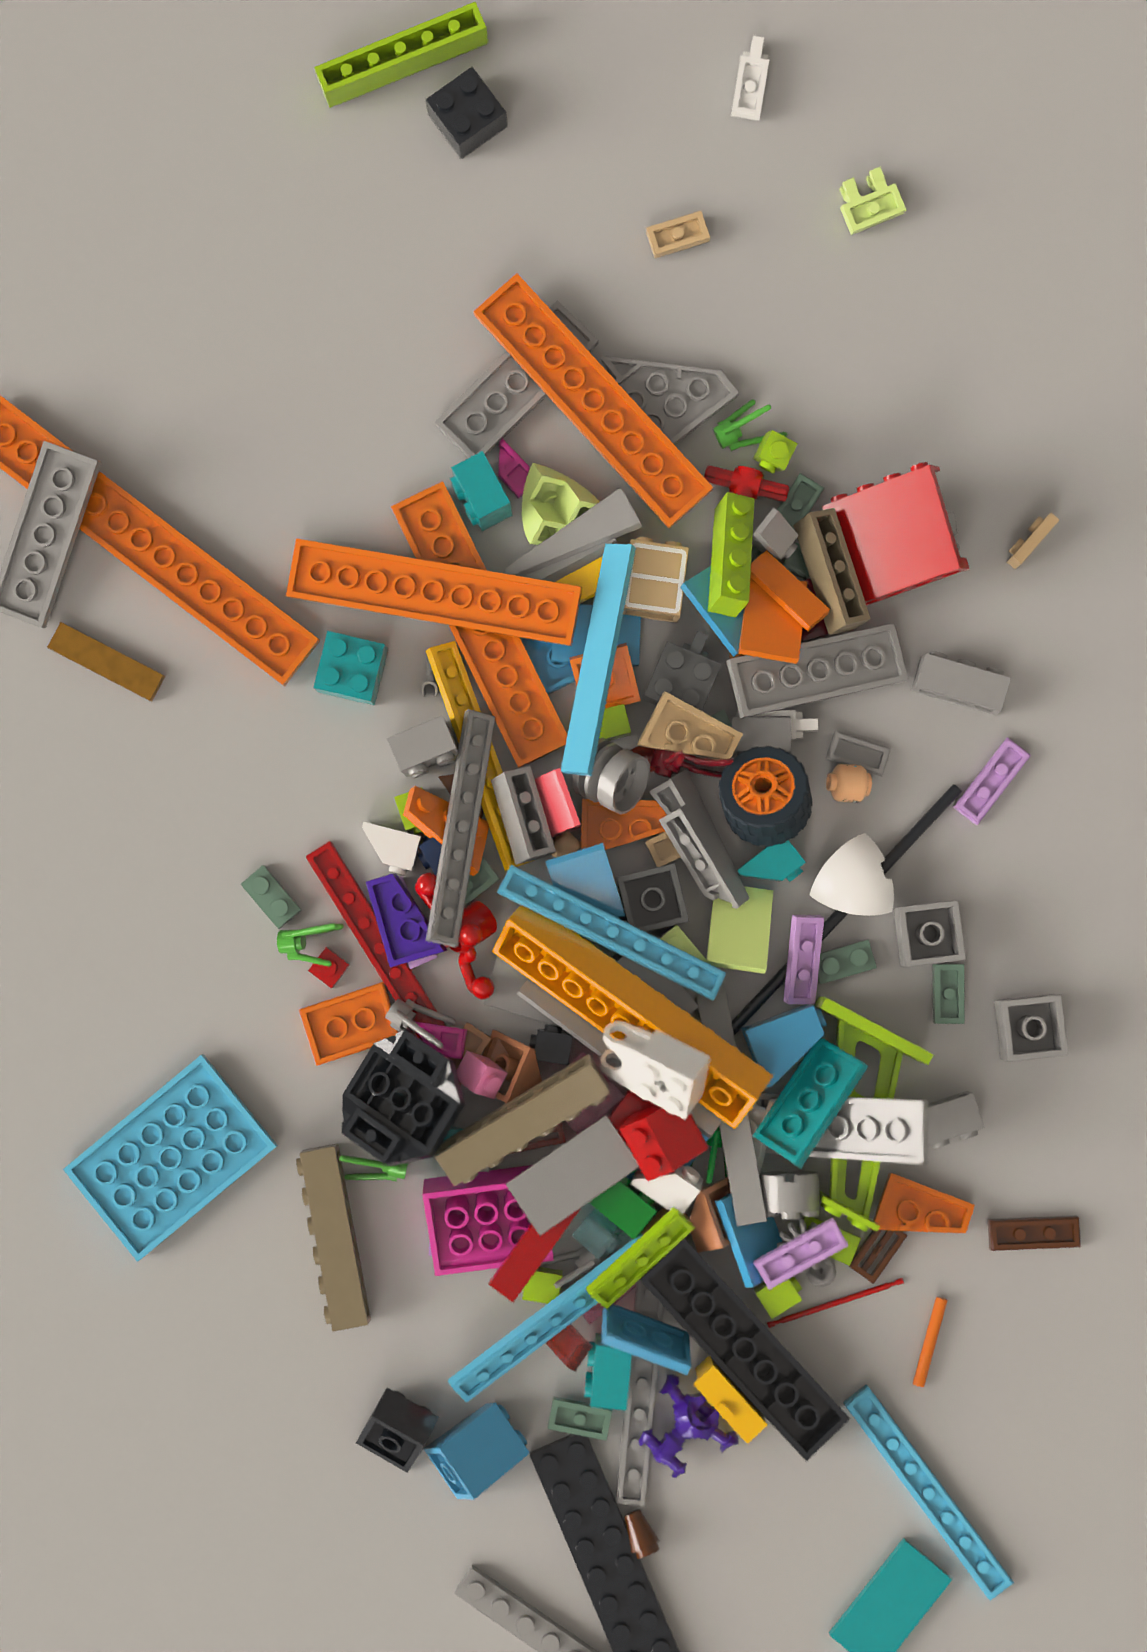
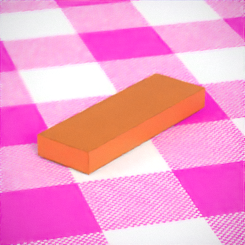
M767 550L751 563L750 578L807 631L828 615L830 609Z

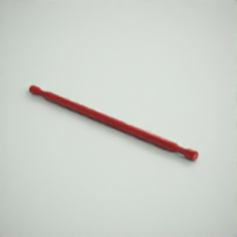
M899 1278L894 1282L884 1283L782 1317L779 1320L767 1322L768 1328H771L780 1323H786L889 1289L895 1285L904 1284L903 1278Z

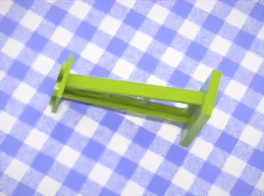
M819 996L814 1004V1007L837 1018V1047L855 1057L856 1044L859 1041L878 1050L880 1062L872 1098L894 1099L903 1054L926 1065H929L934 1054L826 997ZM855 1089L849 1095V1097L866 1098L858 1094ZM831 1158L829 1195L819 1190L820 1200L822 1201L820 1205L824 1207V1210L840 1218L842 1213L847 1215V1220L852 1225L865 1232L869 1228L878 1231L880 1226L869 1215L881 1161L862 1160L856 1198L851 1199L845 1194L847 1159Z

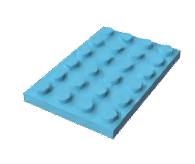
M202 1054L63 1170L138 1262L278 1145L205 1055Z

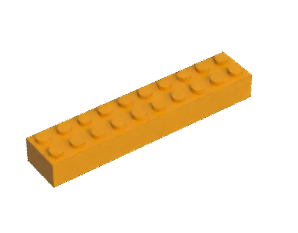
M522 905L508 918L492 952L602 1033H604L605 1027L610 1023L621 1021L654 1033L657 1029L710 1056L703 1095L698 1103L735 1129L772 1079V1074L576 932ZM621 1031L610 1033L611 1037L618 1040H623L627 1037Z

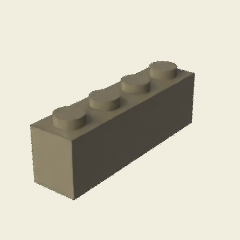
M835 508L808 513L793 526L798 534L797 539L816 597L830 609L828 615L823 618L828 634L834 635L852 631L871 618Z

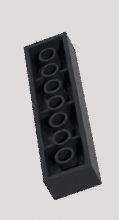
M685 1239L680 1241L639 1279L806 1462L850 1420L844 1411Z

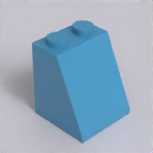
M603 843L545 861L553 886L621 920H626Z
M805 1004L741 1028L752 1060L773 1075L766 1088L773 1086L824 1035L822 1027L826 1026V1022L820 1009L815 1008L813 1005Z
M485 1404L423 1448L457 1499H476L530 1453L525 1446L527 1444L525 1437L519 1430L513 1429L508 1421L510 1419L508 1412L500 1404Z

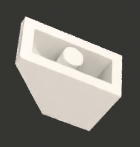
M363 821L362 828L382 863L390 865V872L406 876L407 870L415 871L420 852L419 845L422 844L421 836Z
M681 1166L674 1172L647 1182L641 1169L638 1168L634 1172L630 1184L670 1211L673 1207H676L684 1214L700 1192L703 1179L694 1168Z

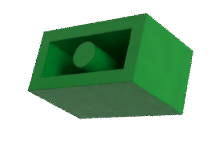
M625 1177L591 1200L589 1204L632 1239H635L657 1210L652 1206L655 1201L641 1191L639 1193L635 1192L629 1187L631 1181Z

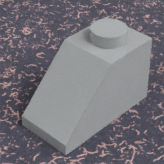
M773 507L755 531L752 545L762 553L767 550L778 561L783 557L788 560L798 547L794 543L798 534L780 512Z

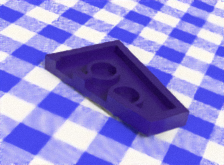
M397 873L366 882L390 967L448 951L442 944L426 941L429 921Z

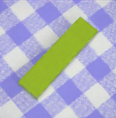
M673 1207L586 1287L588 1294L608 1309L694 1230L695 1226L676 1207Z

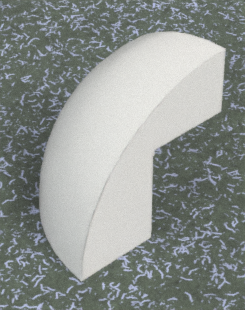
M863 833L841 846L818 873L811 888L810 896L827 907L849 914L874 916L891 913L894 904L893 882L891 878H885L881 866L885 858L875 842L866 833Z

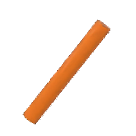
M936 1296L912 1383L922 1388L925 1386L948 1301L942 1297Z

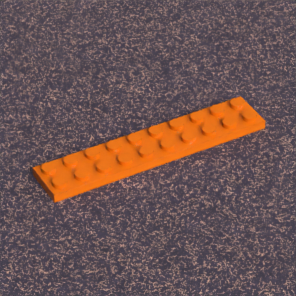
M518 273L473 311L474 316L669 529L713 490V486Z
M443 481L391 506L416 559L486 570ZM449 625L492 715L495 716L497 726L518 768L566 745L567 733L520 637Z
M296 538L286 596L572 646L583 588L581 586Z

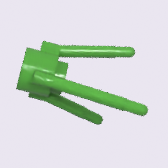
M752 399L728 418L718 422V426L714 427L713 431L721 448L724 449L729 446L730 450L733 451L740 447L761 443L764 436L738 441V438L743 436L740 427L772 408L771 405L768 404L736 422L738 417L755 405L756 401ZM781 432V433H779V434H781V435L787 437V433H786V432Z
M332 923L299 930H279L277 935L278 951L280 954L287 953L288 960H301L330 967L332 965L331 961L299 952L306 947V936L341 930L344 928V925Z
M345 1155L339 1157L340 1161L382 1168V1172H385L346 1174L344 1176L346 1180H391L397 1182V1178L405 1179L408 1163L388 1166L377 1160Z

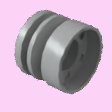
M599 738L592 776L573 774L572 786L577 794L594 802H599L600 805L618 814H624L634 808L641 799L650 777V765L645 757L628 749L623 750L621 746L609 740Z

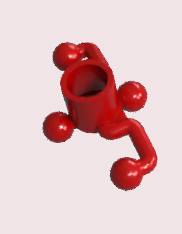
M424 873L417 879L415 890L431 911L437 876L432 873ZM474 901L463 910L458 946H444L460 953L458 963L467 989L476 998L485 1000L494 993V983L486 976L476 978L471 962L475 961L477 956L474 947L496 933L497 922L491 910L480 901Z

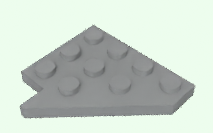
M604 356L601 360L616 382L674 445L739 396L737 389L721 370Z

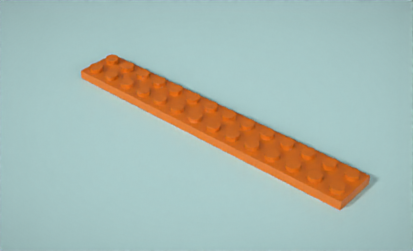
M0 395V469L28 489L43 441L68 450L71 449ZM100 471L98 472L79 529L285 687L320 640Z

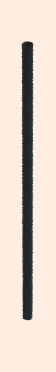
M953 784L885 856V861L881 863L884 875L960 795L962 791L959 787ZM835 910L824 922L822 941L848 913ZM787 962L731 1021L734 1035L785 982Z

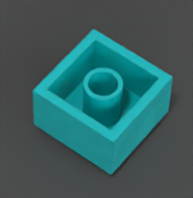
M483 451L451 467L453 477L450 478L452 488L459 501L465 499L466 503L463 504L466 509L465 512L473 526L478 524L481 531H484L513 516L511 503Z
M327 631L313 688L319 693L375 706L388 648L382 643Z
M595 1333V1342L589 1341L587 1366H592V1372L586 1371L585 1397H590V1407L627 1411L632 1354L602 1344V1333Z

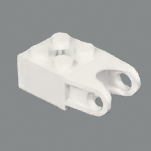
M621 1021L607 1025L604 1029L603 1040L610 1049L606 1050L600 1057L602 1072L639 1095L642 1099L649 1100L664 1108L667 1112L686 1119L703 1095L710 1056L657 1029L654 1033ZM621 1031L627 1037L623 1040H618L611 1037L610 1033ZM616 1058L622 1062V1065L611 1067L606 1063V1060Z

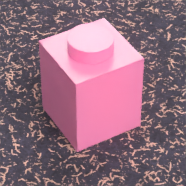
M470 1051L466 1052L456 1071L460 1083L473 1093L491 1099L495 1098L508 1074L488 1057Z

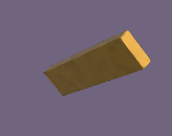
M62 622L58 625L47 646L50 650L151 702L165 678L163 674Z

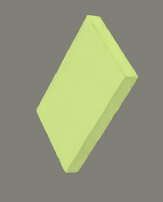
M744 886L749 900L736 909L732 907L730 902L719 898L712 900L706 963L719 968L765 974L767 970L774 890Z

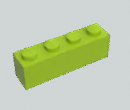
M727 492L714 509L708 601L709 612L736 618L749 603L755 498Z

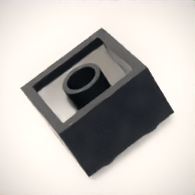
M386 1388L356 1444L408 1473L424 1448L439 1417L433 1414L427 1407L419 1406L408 1400L402 1393Z

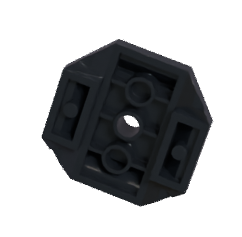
M406 1030L373 1043L343 1093L342 1111L344 1121L342 1122V1134L388 1166L433 1158L465 1106L454 1061ZM408 1096V1102L404 1106V1100Z

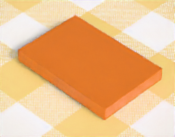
M750 578L749 603L743 610L738 654L797 664L800 655L802 626ZM800 581L807 587L806 581Z
M384 982L299 1009L317 1066L369 1049L373 1043L398 1033L397 1030L390 1026L392 1022L385 1018L392 1005Z

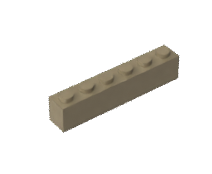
M590 1054L443 1141L435 1154V1159L454 1186L461 1182L468 1183L484 1168L497 1166L503 1161L504 1156L513 1151L517 1153L525 1149L529 1145V1141L534 1138L547 1136L555 1129L556 1125L564 1120L568 1122L580 1115L581 1110L589 1105L596 1106L602 1103L610 1093L608 1082Z
M339 1144L303 1150L299 1153L300 1158L296 1159L299 1176H304L305 1188H302V1198L304 1205H309L311 1217L307 1218L309 1234L315 1235L316 1247H313V1258L316 1265L320 1264L322 1276L318 1277V1284L321 1295H326L328 1305L324 1306L326 1324H331L332 1332L368 1325L371 1315L342 1161L339 1159L341 1156Z

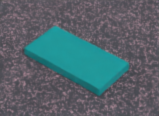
M821 1037L811 1047L752 1136L799 1168H802L868 1066Z
M903 1538L829 1631V1635L849 1652H896L950 1584L952 1578Z

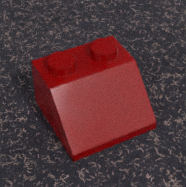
M657 1104L631 1114L619 1128L647 1182L674 1172L709 1148L691 1112L686 1119H683L676 1114L667 1112Z

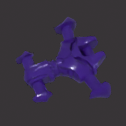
M667 1374L666 1382L659 1393H668L675 1403L672 1406L674 1408V1420L676 1421L674 1424L675 1428L671 1432L669 1431V1433L665 1432L664 1437L660 1441L652 1434V1429L642 1432L638 1444L642 1446L645 1443L652 1450L654 1459L658 1463L667 1465L673 1471L671 1477L677 1478L679 1475L686 1473L687 1463H682L675 1456L678 1451L683 1450L682 1446L686 1439L699 1438L700 1440L705 1439L708 1441L709 1438H712L721 1444L720 1451L723 1453L730 1446L738 1444V1436L735 1431L725 1433L717 1428L719 1426L718 1419L720 1413L706 1402L707 1399L701 1392L684 1395L678 1387L679 1376Z

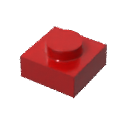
M325 947L318 958L331 961L332 965L328 967L313 963L308 971L327 986L333 988L350 964L331 949Z

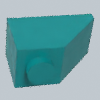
M787 840L783 844L767 846L736 871L742 877L772 881H783L787 878L790 882L803 872L801 866L806 862L791 842Z

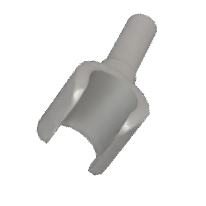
M427 657L426 682L421 686V694L425 697L426 685L432 684L435 687L434 696H437L439 687L435 682V676Z

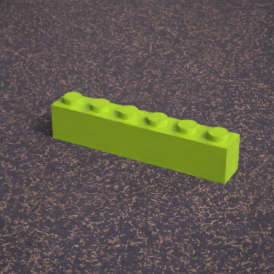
M475 1L317 65L314 69L328 106L331 108L488 44L487 27Z

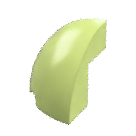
M532 463L522 496V522L529 543L539 545L600 501L586 488L564 474L546 466Z

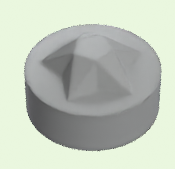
M829 1257L825 1261L818 1262L816 1270L812 1266L807 1268L805 1273L808 1280L818 1287L830 1285L836 1277L835 1265Z

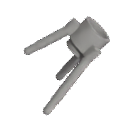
M398 998L385 1016L387 1020L392 1022L390 1026L398 1032L410 1027L438 1048H443V1043L413 1021L417 1015L413 1010L452 1025L456 1023L455 1019L420 1006L410 999L403 1002Z
M586 1246L576 1251L554 1256V1261L542 1262L539 1267L577 1257L580 1258L575 1261L578 1269L554 1283V1287L559 1288L580 1275L584 1277L601 1264L602 1261L595 1248L587 1250Z

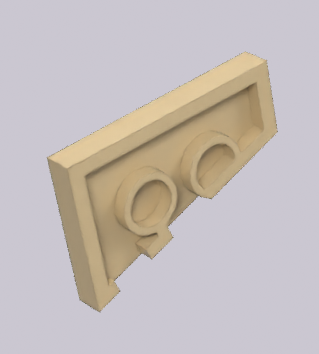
M664 692L637 745L672 752L682 750L684 754L713 759H727L732 757L743 734L675 696Z

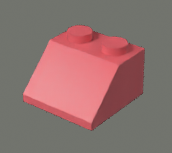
M555 769L534 779L551 837L554 838L562 833L581 828L561 769Z

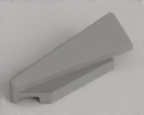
M619 488L504 569V573L555 582L602 557L605 543L618 544L615 538L641 528V522L626 494Z
M683 770L650 790L649 792L667 814L659 822L704 897L712 900L717 898L730 902L735 909L749 900V896L689 772Z

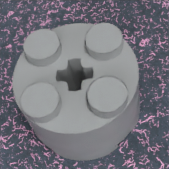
M771 1171L759 1173L766 1217H777L778 1213H781L782 1219H799L801 1212L802 1216H820L819 1178L817 1172Z

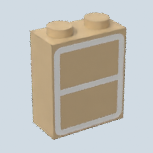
M638 537L636 540L631 539L629 544H632L636 550L623 614L677 623L681 616L683 591L680 587L685 582L689 547H682L681 543L675 541H667L665 544L654 543L652 539L647 537Z

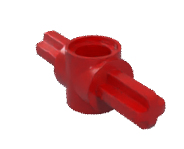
M709 465L704 473V478L709 483L729 488L730 493L755 498V500H758L759 496L785 502L789 494L788 485L766 480L762 471L746 466L735 467L734 471Z

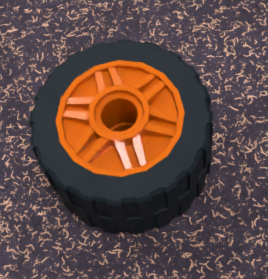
M773 746L753 747L750 750L739 753L737 757L733 758V763L724 768L718 786L720 802L727 823L730 825L731 830L740 836V839L757 846L766 845L767 847L783 844L787 840L796 837L807 825V821L812 813L811 806H813L811 790L804 766L792 753L790 754L782 748H774Z

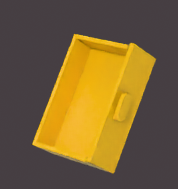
M710 1356L705 1358L695 1368L697 1379L693 1385L748 1444L767 1426L764 1415Z

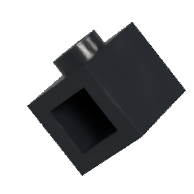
M545 1024L544 1029H538L537 1035L531 1034L529 1047L534 1049L536 1059L539 1061L568 1065L573 1036L568 1033H562V1028L559 1026Z

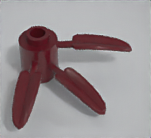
M655 749L650 766L655 768V774L671 778L672 774H678L681 766L688 768L690 772L721 778L722 772L697 767L685 762L684 759L704 766H727L733 763V758L707 759L684 754L682 750L672 752Z

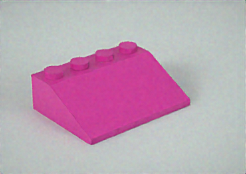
M533 1165L489 1170V1172L481 1171L478 1172V1175L468 1183L461 1182L456 1186L452 1184L448 1176L424 1179L422 1196L435 1276L495 1269L501 1266L531 1224L506 1184ZM553 1248L543 1262L554 1261Z

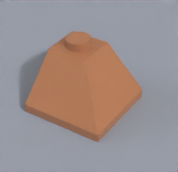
M493 1029L490 1035L492 1038L482 1056L488 1057L508 1073L495 1098L508 1103L541 1083L542 1079L534 1049Z
M729 1177L700 1190L696 1197L689 1220L695 1226V1229L691 1231V1235L698 1253L722 1249L730 1245L715 1201L731 1193Z

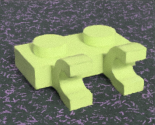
M881 167L869 171V176L866 177L870 189L874 191L873 193L861 197L854 178L844 181L842 183L843 186L839 189L843 199L847 202L840 209L851 235L906 212V207L896 183L887 186Z

